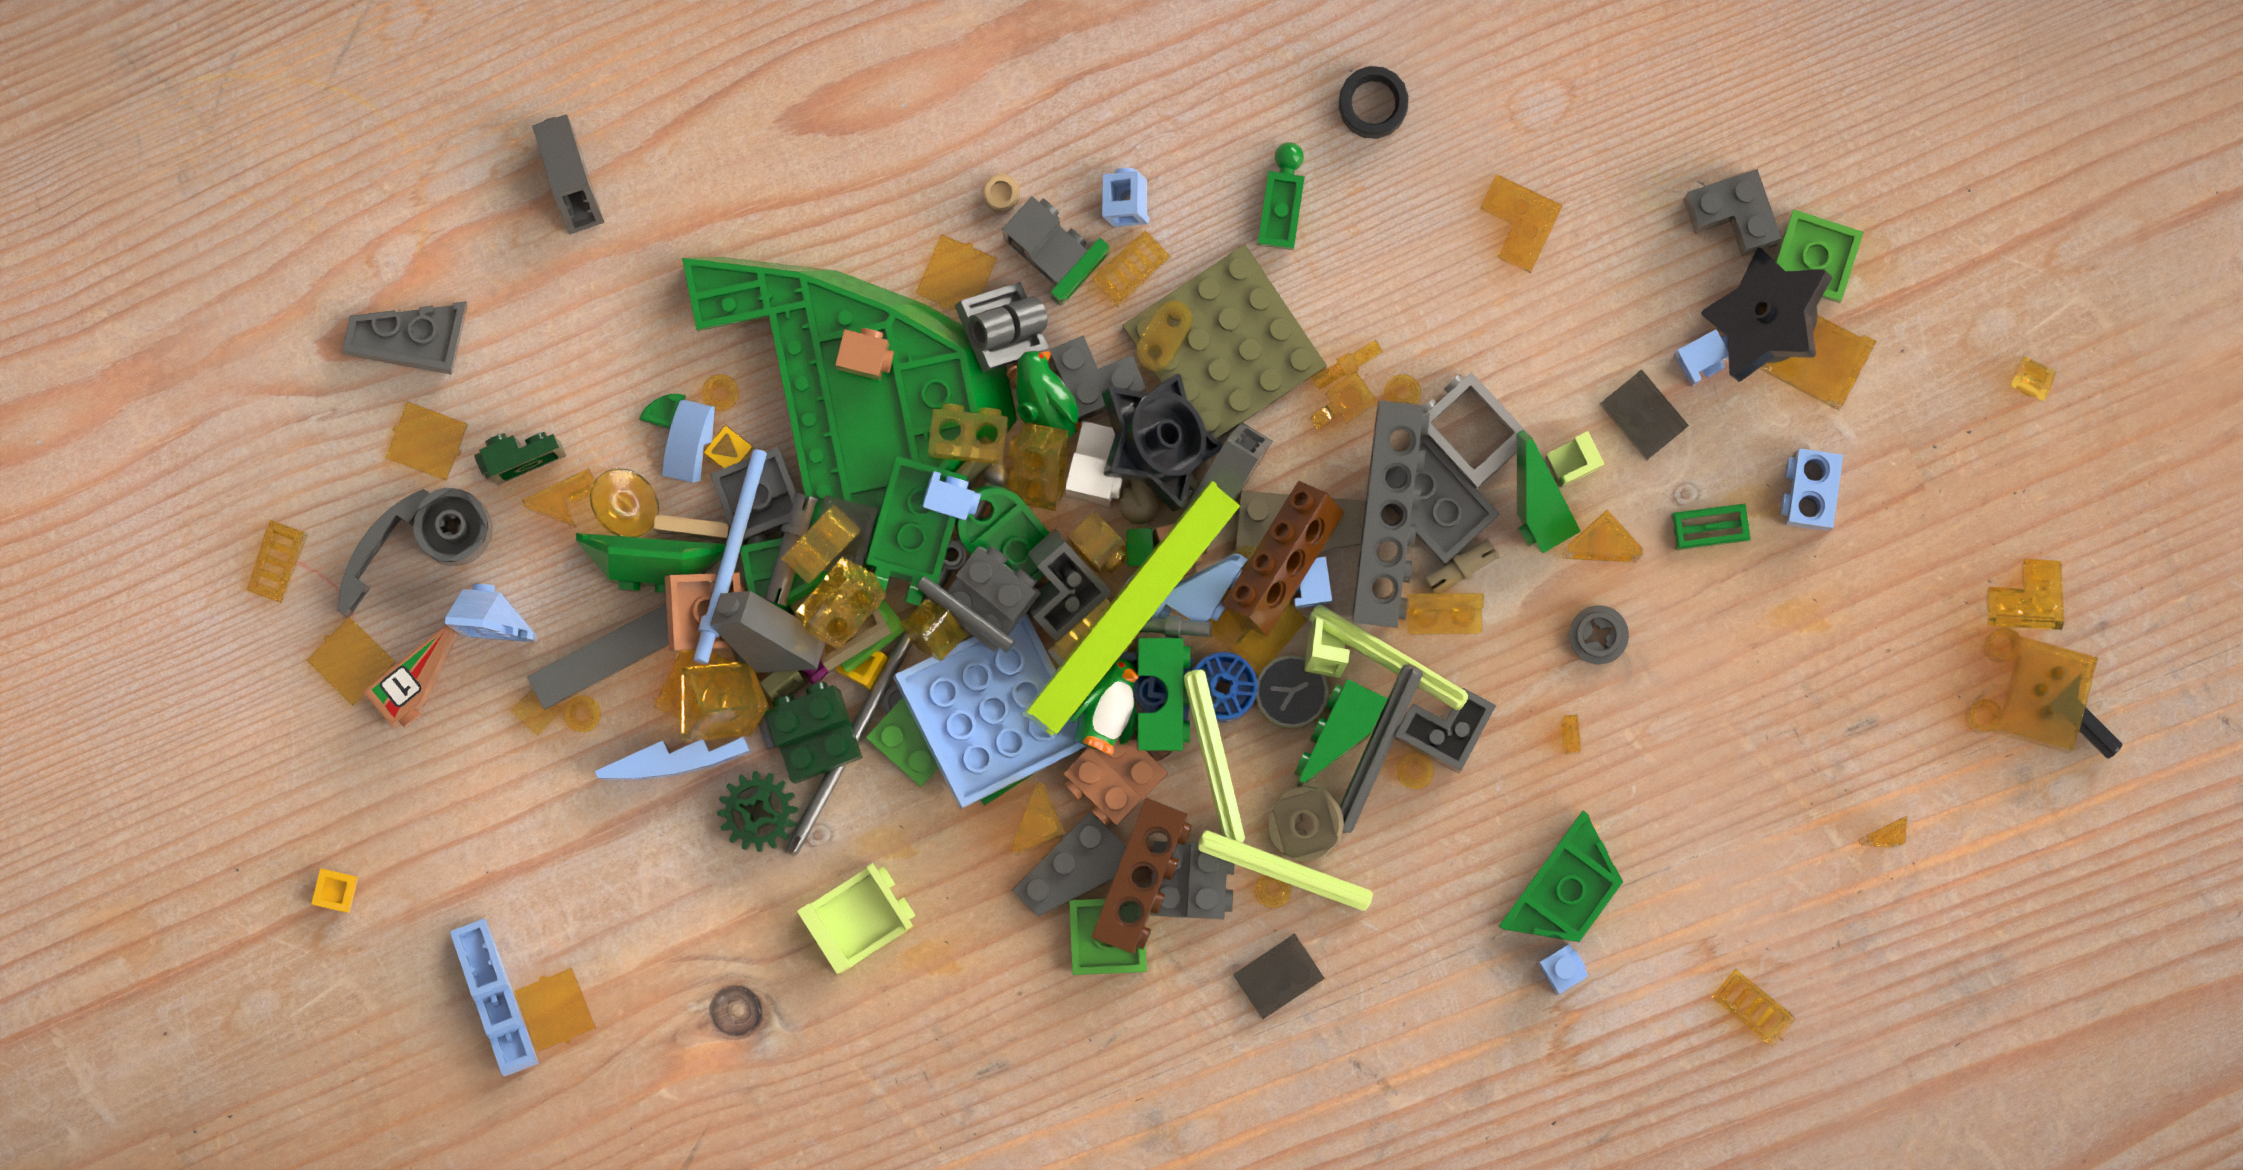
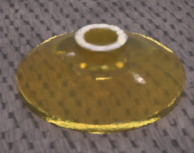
M614 468L602 473L592 485L590 491L591 508L598 522L606 530L617 536L637 538L643 536L654 527L655 516L659 515V502L654 489L644 477L629 469ZM616 504L620 505L623 511H621Z

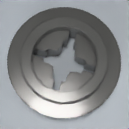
M1596 605L1582 610L1574 618L1570 627L1569 637L1572 649L1583 661L1601 665L1613 662L1620 657L1627 647L1629 631L1626 621L1619 612L1607 606ZM1590 621H1593L1594 625H1597L1600 630L1611 627L1614 629L1605 637L1607 650L1598 641L1585 643V640L1593 633Z

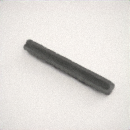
M1413 665L1402 666L1339 806L1343 815V833H1351L1423 676V672Z

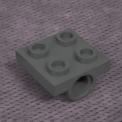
M1021 282L961 300L954 305L983 373L1017 362L1024 352H1044L1049 349L1042 333L1046 329L1048 322L1045 307L1037 297L1026 296Z

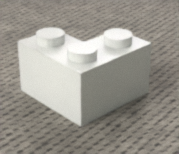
M1083 421L1066 484V497L1110 507L1112 498L1119 499L1123 479L1107 477L1103 474L1115 437L1113 428Z

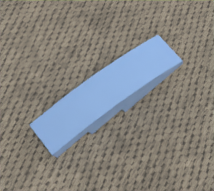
M744 737L712 751L709 750L706 741L701 739L670 753L667 744L664 741H660L598 769L595 773L600 780H647L679 776L718 766L751 753V750Z
M483 918L450 931L471 996L476 1003L485 1033L490 1039L501 1074L505 1077L539 1064L486 919Z

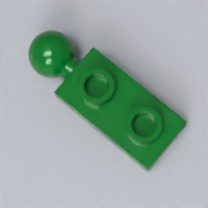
M1286 142L1281 144L1275 151L1274 158L1277 166L1280 168V172L1268 171L1257 245L1294 251L1305 176L1294 175V171L1302 165L1304 154L1299 145L1293 142Z

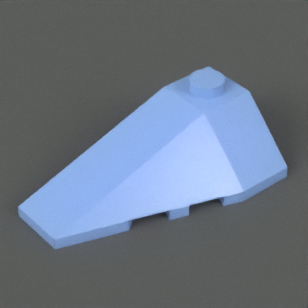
M473 584L472 590L463 589L445 616V625L463 637L537 643V634L505 596L500 592H495V586Z

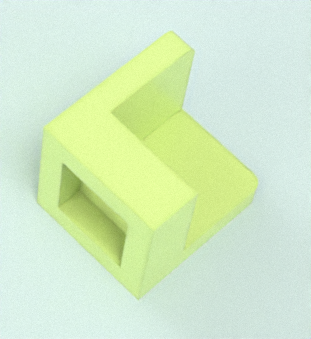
M1588 431L1547 454V458L1561 487L1602 469L1604 466V462Z
M1316 617L1308 632L1304 671L1340 678L1348 664L1350 650L1345 649L1344 642L1326 631H1322L1324 619Z

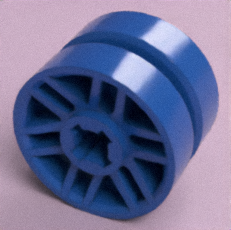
M1217 652L1206 656L1196 665L1194 670H1203L1205 672L1218 723L1235 721L1243 717L1250 710L1257 694V678L1253 668L1244 658L1229 652ZM1223 681L1230 684V690L1227 694L1216 690L1218 682Z

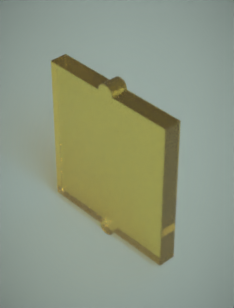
M941 234L916 294L939 303L942 309L948 307L956 311L954 305L959 301L983 293L997 258L973 248V244L970 242L964 244Z
M407 401L398 426L393 427L395 434L386 459L447 481L456 456L461 455L459 447L468 424Z
M348 617L331 636L326 635L324 637L325 642L307 659L352 705L365 694L363 692L365 689L383 676L396 663L351 617Z
M573 968L550 977L541 976L538 982L515 990L538 1051L561 1042L569 1044L571 1038L596 1029Z

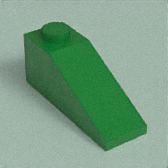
M1524 430L1516 433L1517 515L1523 524L1518 527V530L1528 547L1534 545L1540 552L1545 553L1580 533L1581 530L1533 438Z

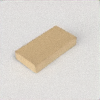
M657 515L654 522V530L657 533L727 541L730 532L728 523Z

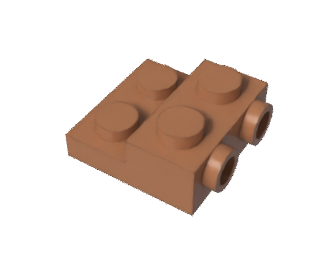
M740 572L733 573L728 593L744 592V585L740 581ZM718 573L665 576L669 651L697 649L701 635L698 632L701 617L707 613ZM721 636L715 637L712 649L732 648Z
M1132 737L1125 745H1121L1118 738L1113 746L1114 751L1112 755L1088 747L1063 773L1068 779L1064 786L1079 800L1085 795L1095 805L1090 811L1105 826L1110 822L1118 826L1168 774L1146 750H1136V741Z

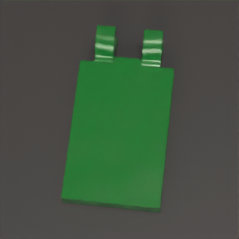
M895 456L865 564L876 566L869 586V592L884 596L889 576L910 581L904 601L920 606L923 592L916 587L924 576L938 584L956 520L955 517L921 507L932 471L941 473L939 481L946 482L947 476L967 481L968 476Z

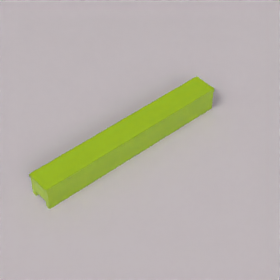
M1214 481L1205 485L1023 711L1022 715L1025 718L1031 719L1050 736L1056 735L1240 507L1238 503L1218 488Z

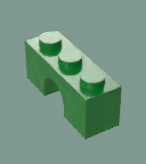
M1137 638V675L1158 678L1165 686L1166 699L1161 708L1154 712L1136 713V750L1183 751V743H1190V720H1183V705H1190L1186 686L1183 683V668H1190V646H1183V638Z

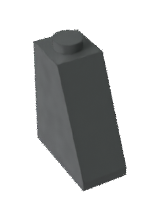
M568 115L548 118L541 123L532 125L553 196L569 234L604 223Z
M1240 423L1226 439L1183 512H1185L1205 485L1211 481H1214L1218 488L1236 501L1273 441L1245 423Z
M752 591L720 593L710 623L717 633L756 673L817 669L827 637L822 632Z

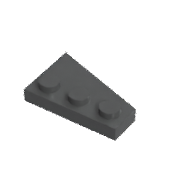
M456 302L451 306L435 308L433 305L419 307V310L403 312L392 310L352 315L349 318L344 339L343 355L452 375L466 315L467 302Z
M1090 811L1012 891L1039 917L1069 902V900H1073L1113 880L1126 846Z

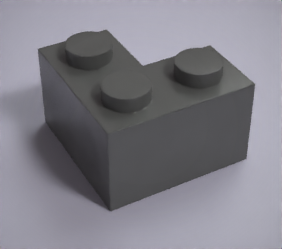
M1758 169L1689 191L1683 199L1695 234L1730 222L1742 256L1754 253L1757 248L1764 250L1776 246L1782 239Z
M1031 196L1002 228L1004 241L1056 286L1087 252L1084 248L1087 242L1072 228L1066 232L1060 227V218L1057 216L1059 212L1046 199L1042 198L1038 202Z
M1084 335L1049 349L1060 379L1074 396L1078 406L1079 422L1107 411L1102 391L1109 387L1147 394L1146 386L1132 355L1098 369Z
M1055 528L1028 552L1035 565L1049 579L1038 590L1041 594L1030 607L1029 612L1057 642L1112 592L1100 575Z
M1465 688L1463 690L1468 694L1466 703L1460 710L1452 708L1446 720L1412 703L1394 739L1459 774L1496 705Z

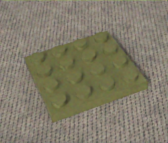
M1245 244L1122 325L1160 384L1177 373L1181 375L1188 402L1197 410L1205 429L1217 440L1327 367Z

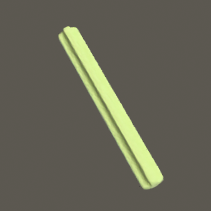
M1318 604L1311 612L1309 620L1312 624L1316 617L1324 619V631L1395 674L1399 675L1403 665L1410 664L1419 668L1423 672V676L1418 687L1455 710H1460L1466 703L1468 694L1465 690L1325 606Z
M1203 670L1189 671L1184 676V682L1221 833L1224 837L1242 843L1245 840V835L1206 675Z
M1208 830L1204 831L1199 838L1198 850L1361 911H1366L1371 904L1373 893L1366 888Z

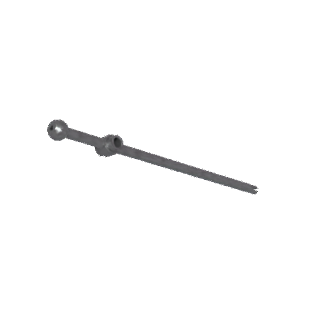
M997 461L990 464L982 472V478L985 481L982 487L989 485L1005 487L1010 482L1011 470ZM979 501L976 513L973 515L974 518H982L989 505V501ZM957 533L953 540L949 542L946 555L950 550H957L959 556L954 562L947 561L945 556L937 584L941 588H944L952 571L961 569L968 558L967 551L961 544ZM924 593L920 606H916L905 626L907 630L899 637L852 724L858 743L890 687L893 676L897 674L935 604V601ZM846 765L825 773L785 847L786 853L790 850L797 836L800 837V841L792 856H796L800 852Z

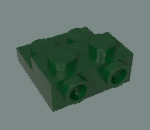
M546 432L533 435L525 440L526 446L522 447V444L514 435L507 437L505 433L486 440V447L479 449V453L475 454L474 457L482 475H485L486 479L492 478L500 485L566 456L561 442L554 434L547 436Z
M826 682L806 688L807 695L795 700L792 695L777 698L772 701L773 708L764 711L775 745L781 750L790 781L794 784L863 758L841 690L833 685L828 687Z

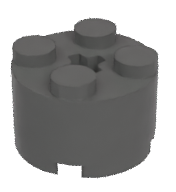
M442 488L430 493L420 502L414 519L413 532L418 545L434 560L447 566H460L476 560L484 553L492 540V521L485 506L472 494L460 489ZM450 519L457 523L461 522L457 527L459 532L455 535L450 532L445 533L449 528L447 522Z

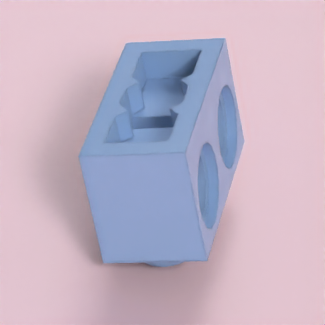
M1799 448L1795 452V457H1788L1785 478L1791 479L1790 493L1783 494L1780 515L1786 516L1785 525L1828 532L1833 529L1843 455ZM1814 462L1821 467L1822 477L1820 480L1812 481L1805 476L1804 465L1806 463ZM1808 498L1816 503L1817 514L1814 517H1806L1799 511L1801 499Z

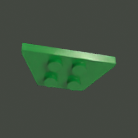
M1584 810L1581 811L1498 927L1502 930L1578 943L1582 940L1623 883L1619 872L1608 855L1607 849L1591 823L1588 813Z

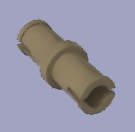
M1486 538L1485 541L1461 556L1457 553L1452 558L1453 561L1429 576H1425L1438 597L1464 579L1466 581L1471 580L1473 573L1492 561L1499 559L1500 556L1494 549L1491 541Z

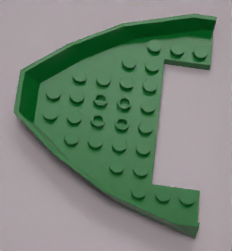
M727 257L682 258L697 332L767 317L770 318L806 499L809 496L818 499L810 521L812 532L810 538L805 539L787 599V606L775 604L779 588L775 602H771L789 614L795 615L790 606L791 604L852 567L856 569L857 573L863 571L865 574L876 568V566L865 564L895 456L956 472L971 457L982 436L991 439L997 445L1000 444L1017 421L1010 382L1006 375L1007 367L1003 366L983 373L963 325L924 303L837 270ZM862 328H868L882 332V339L888 340V350L894 351V357L890 372H883L881 381L837 370L835 365L844 329L861 333ZM783 538L744 545L740 548L748 591H752L762 598L766 595Z

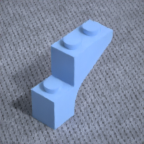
M1232 554L1180 581L1151 618L1166 619V616L1172 611L1168 607L1170 606L1192 621L1209 622L1212 619L1217 622L1225 610L1221 605L1224 601L1223 599L1229 589L1233 587L1248 559L1240 554Z

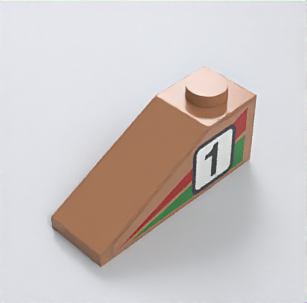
M447 625L442 627L363 691L392 727L397 728L399 725H402L403 728H406L421 716L418 710L425 705L458 634Z

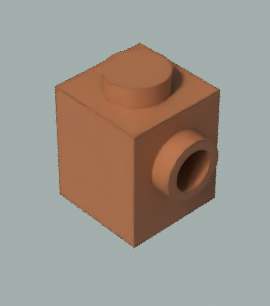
M862 328L861 333L844 329L835 366L839 371L881 381L882 373L890 372L894 351L888 350L889 342L886 339H882V332Z

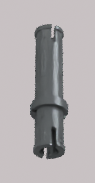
M796 492L788 522L783 524L781 529L784 532L767 592L764 596L765 600L775 602L779 588L775 604L787 606V599L805 539L810 538L811 532L808 531L815 505L818 502L817 498L809 496L802 510L806 495Z

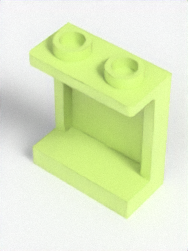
M874 863L868 865L866 869L815 902L809 903L797 911L838 975L914 927L910 919L916 915L904 897L897 900L890 890L896 884L884 866L877 869Z

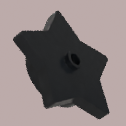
M1757 248L1739 287L1701 312L1703 317L1728 337L1729 373L1731 377L1740 382L1766 363L1781 362L1790 357H1815L1816 349L1813 332L1817 322V305L1832 280V276L1826 270L1785 271L1762 248Z
M1177 373L1167 378L1147 394L1117 387H1109L1103 390L1102 397L1115 433L1103 474L1107 477L1143 481L1173 512L1183 508L1193 470L1199 464L1217 454L1223 445L1205 429L1197 410L1188 402L1181 375Z

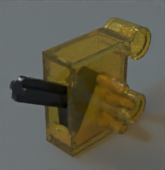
M2010 627L1998 628L1986 636L1983 649L1985 655L1990 660L1996 663H2004L2016 657L2003 709L1992 699L1978 700L1967 708L1965 723L1972 732L1976 734L1993 732L2066 753L2074 751L2078 733L2080 732L2107 759L2113 757L2123 746L2122 742L2086 707L2098 657L2022 637L2016 630ZM2003 635L2010 640L2011 650L2009 654L2002 655L1995 650L1994 640L1996 636ZM1978 707H1986L1991 711L1993 718L1989 726H1982L1976 721L1975 712Z

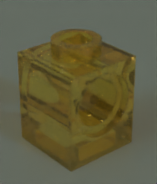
M927 599L900 623L918 650L939 661H942L967 637L949 610Z

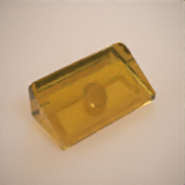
M1907 816L1899 818L1859 838V844L1861 846L1883 848L1902 846L1906 843Z

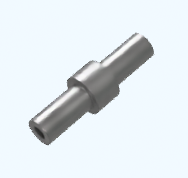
M1167 615L1166 619L1150 618L1139 632L1164 633L1165 637L1181 638L1182 635L1211 637L1212 622L1183 620V616Z

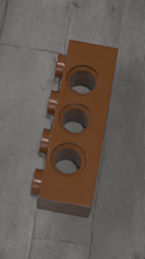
M1298 481L1221 604L1240 625L1267 637L1344 514L1343 510L1327 492L1301 481Z
M1145 798L1091 936L1092 939L1135 955L1137 948L1144 950L1152 930L1147 928L1146 924L1151 913L1158 915L1165 894L1159 892L1164 878L1172 879L1179 861L1173 855L1178 843L1185 845L1192 828V824L1187 823L1189 817L1187 813ZM1154 833H1161L1168 839L1167 848L1161 853H1153L1147 848V840ZM1140 868H1149L1154 873V881L1147 888H1139L1133 882V875ZM1129 902L1137 904L1141 910L1140 917L1133 923L1122 921L1119 915L1121 907Z

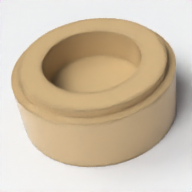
M994 175L986 181L983 187V198L986 205L996 212H1007L1013 209L1019 201V186L1009 175Z

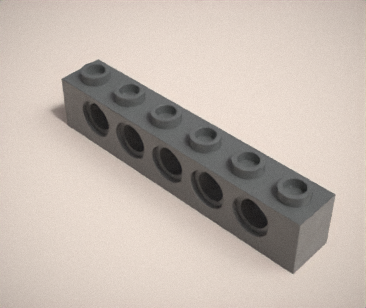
M1379 399L1377 402L1352 612L1353 623L1398 628V620H1405L1408 598L1401 597L1403 582L1410 583L1412 561L1406 560L1407 546H1414L1416 536V524H1410L1412 509L1419 508L1421 487H1414L1416 472L1423 473L1425 450H1419L1420 436H1427L1430 413H1423L1424 405ZM1400 429L1406 430L1410 435L1409 446L1404 450L1393 449L1390 445L1392 433ZM1396 466L1403 468L1406 473L1405 482L1399 487L1389 486L1385 480L1387 471ZM1391 503L1399 505L1402 511L1400 520L1394 524L1383 522L1381 518L1383 507ZM1387 540L1394 542L1397 546L1396 556L1389 561L1379 559L1376 552L1378 545ZM1385 577L1392 581L1393 589L1387 597L1380 598L1373 594L1372 586L1378 578Z

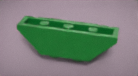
M576 533V541L607 578L612 583L618 584V590L639 592L640 585L655 586V593L666 594L665 576L705 574L722 559L725 550L724 544Z

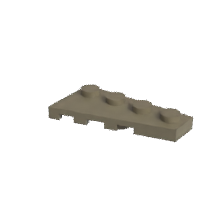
M1241 491L1236 554L1247 558L1246 563H1248L1289 497V494ZM1332 498L1343 510L1344 514L1322 550L1361 545L1366 501ZM1389 504L1384 506L1381 511V518L1385 523H1387Z

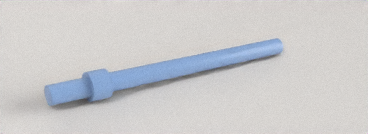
M753 449L708 610L706 615L701 617L698 632L701 635L693 659L698 663L708 664L715 637L720 636L710 623L720 593H728L767 456V453L762 450Z

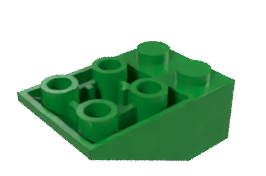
M1348 679L1344 687L1336 684L1326 705L1327 708L1332 709L1328 720L1320 717L1310 738L1311 741L1316 743L1312 754L1304 751L1294 774L1300 776L1297 785L1304 786L1367 739L1388 698Z

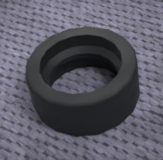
M1368 66L1356 70L1346 79L1340 90L1338 109L1342 121L1351 132L1363 138L1379 139L1392 134L1401 126L1408 111L1409 95L1405 83L1396 73L1385 67ZM1370 81L1381 82L1387 85L1395 98V109L1392 115L1385 121L1377 124L1366 123L1360 120L1352 107V96L1356 89Z

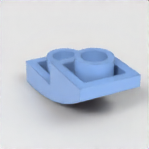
M681 400L679 402L667 439L662 476L691 483L701 481L703 447L705 444L712 443L714 406L688 400Z

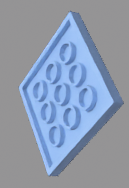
M1027 613L1010 633L1009 637L1015 640V643L1007 653L1000 648L996 652L992 651L974 636L893 676L959 809H963L1088 747L1074 740L1078 718L1074 722L1068 720L1056 735L1050 736L1031 719L1025 718L1022 715L1023 711L1056 672Z

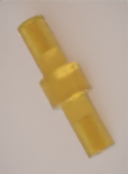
M1374 340L1352 354L1346 352L1336 358L1334 365L1313 376L1312 379L1320 390L1342 376L1348 378L1358 372L1359 366L1383 351L1378 342Z

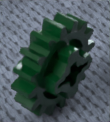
M753 771L752 780L750 781L741 774L739 775L740 785L738 787L730 783L727 784L731 795L729 797L720 796L719 798L722 803L726 804V809L717 811V816L727 819V822L720 828L722 831H733L729 838L731 843H735L741 838L743 840V850L747 851L751 843L755 844L757 852H763L764 843H768L773 849H776L777 842L775 839L780 836L782 839L788 840L789 836L784 830L787 826L796 827L797 825L790 819V814L798 813L799 808L789 806V802L796 796L793 792L786 794L782 792L787 785L785 781L782 780L777 785H774V775L771 773L766 776L765 780H761L759 772ZM759 787L754 796L746 800L738 798L744 791ZM773 792L781 801L783 813L775 811L770 802ZM759 802H763L762 808L768 814L774 816V818L767 816L765 818L759 817L757 822H753V815L748 810L742 808V806L757 807ZM733 810L741 813L745 820L743 832L735 823ZM769 824L777 826L771 833L757 837L761 828Z

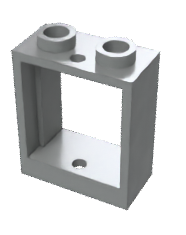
M1471 372L1466 378H1463L1461 374L1456 376L1444 388L1448 394L1438 403L1431 399L1424 405L1423 413H1430L1427 436L1472 485L1478 489L1517 453L1516 433L1524 430L1527 434L1529 433ZM1469 388L1513 434L1475 470L1431 424Z

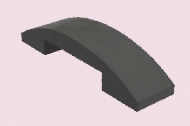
M422 489L396 503L380 516L363 536L353 552L343 576L338 602L339 612L348 618L353 614L370 589L359 578L401 519L413 527L417 508L420 502L430 494L428 491Z

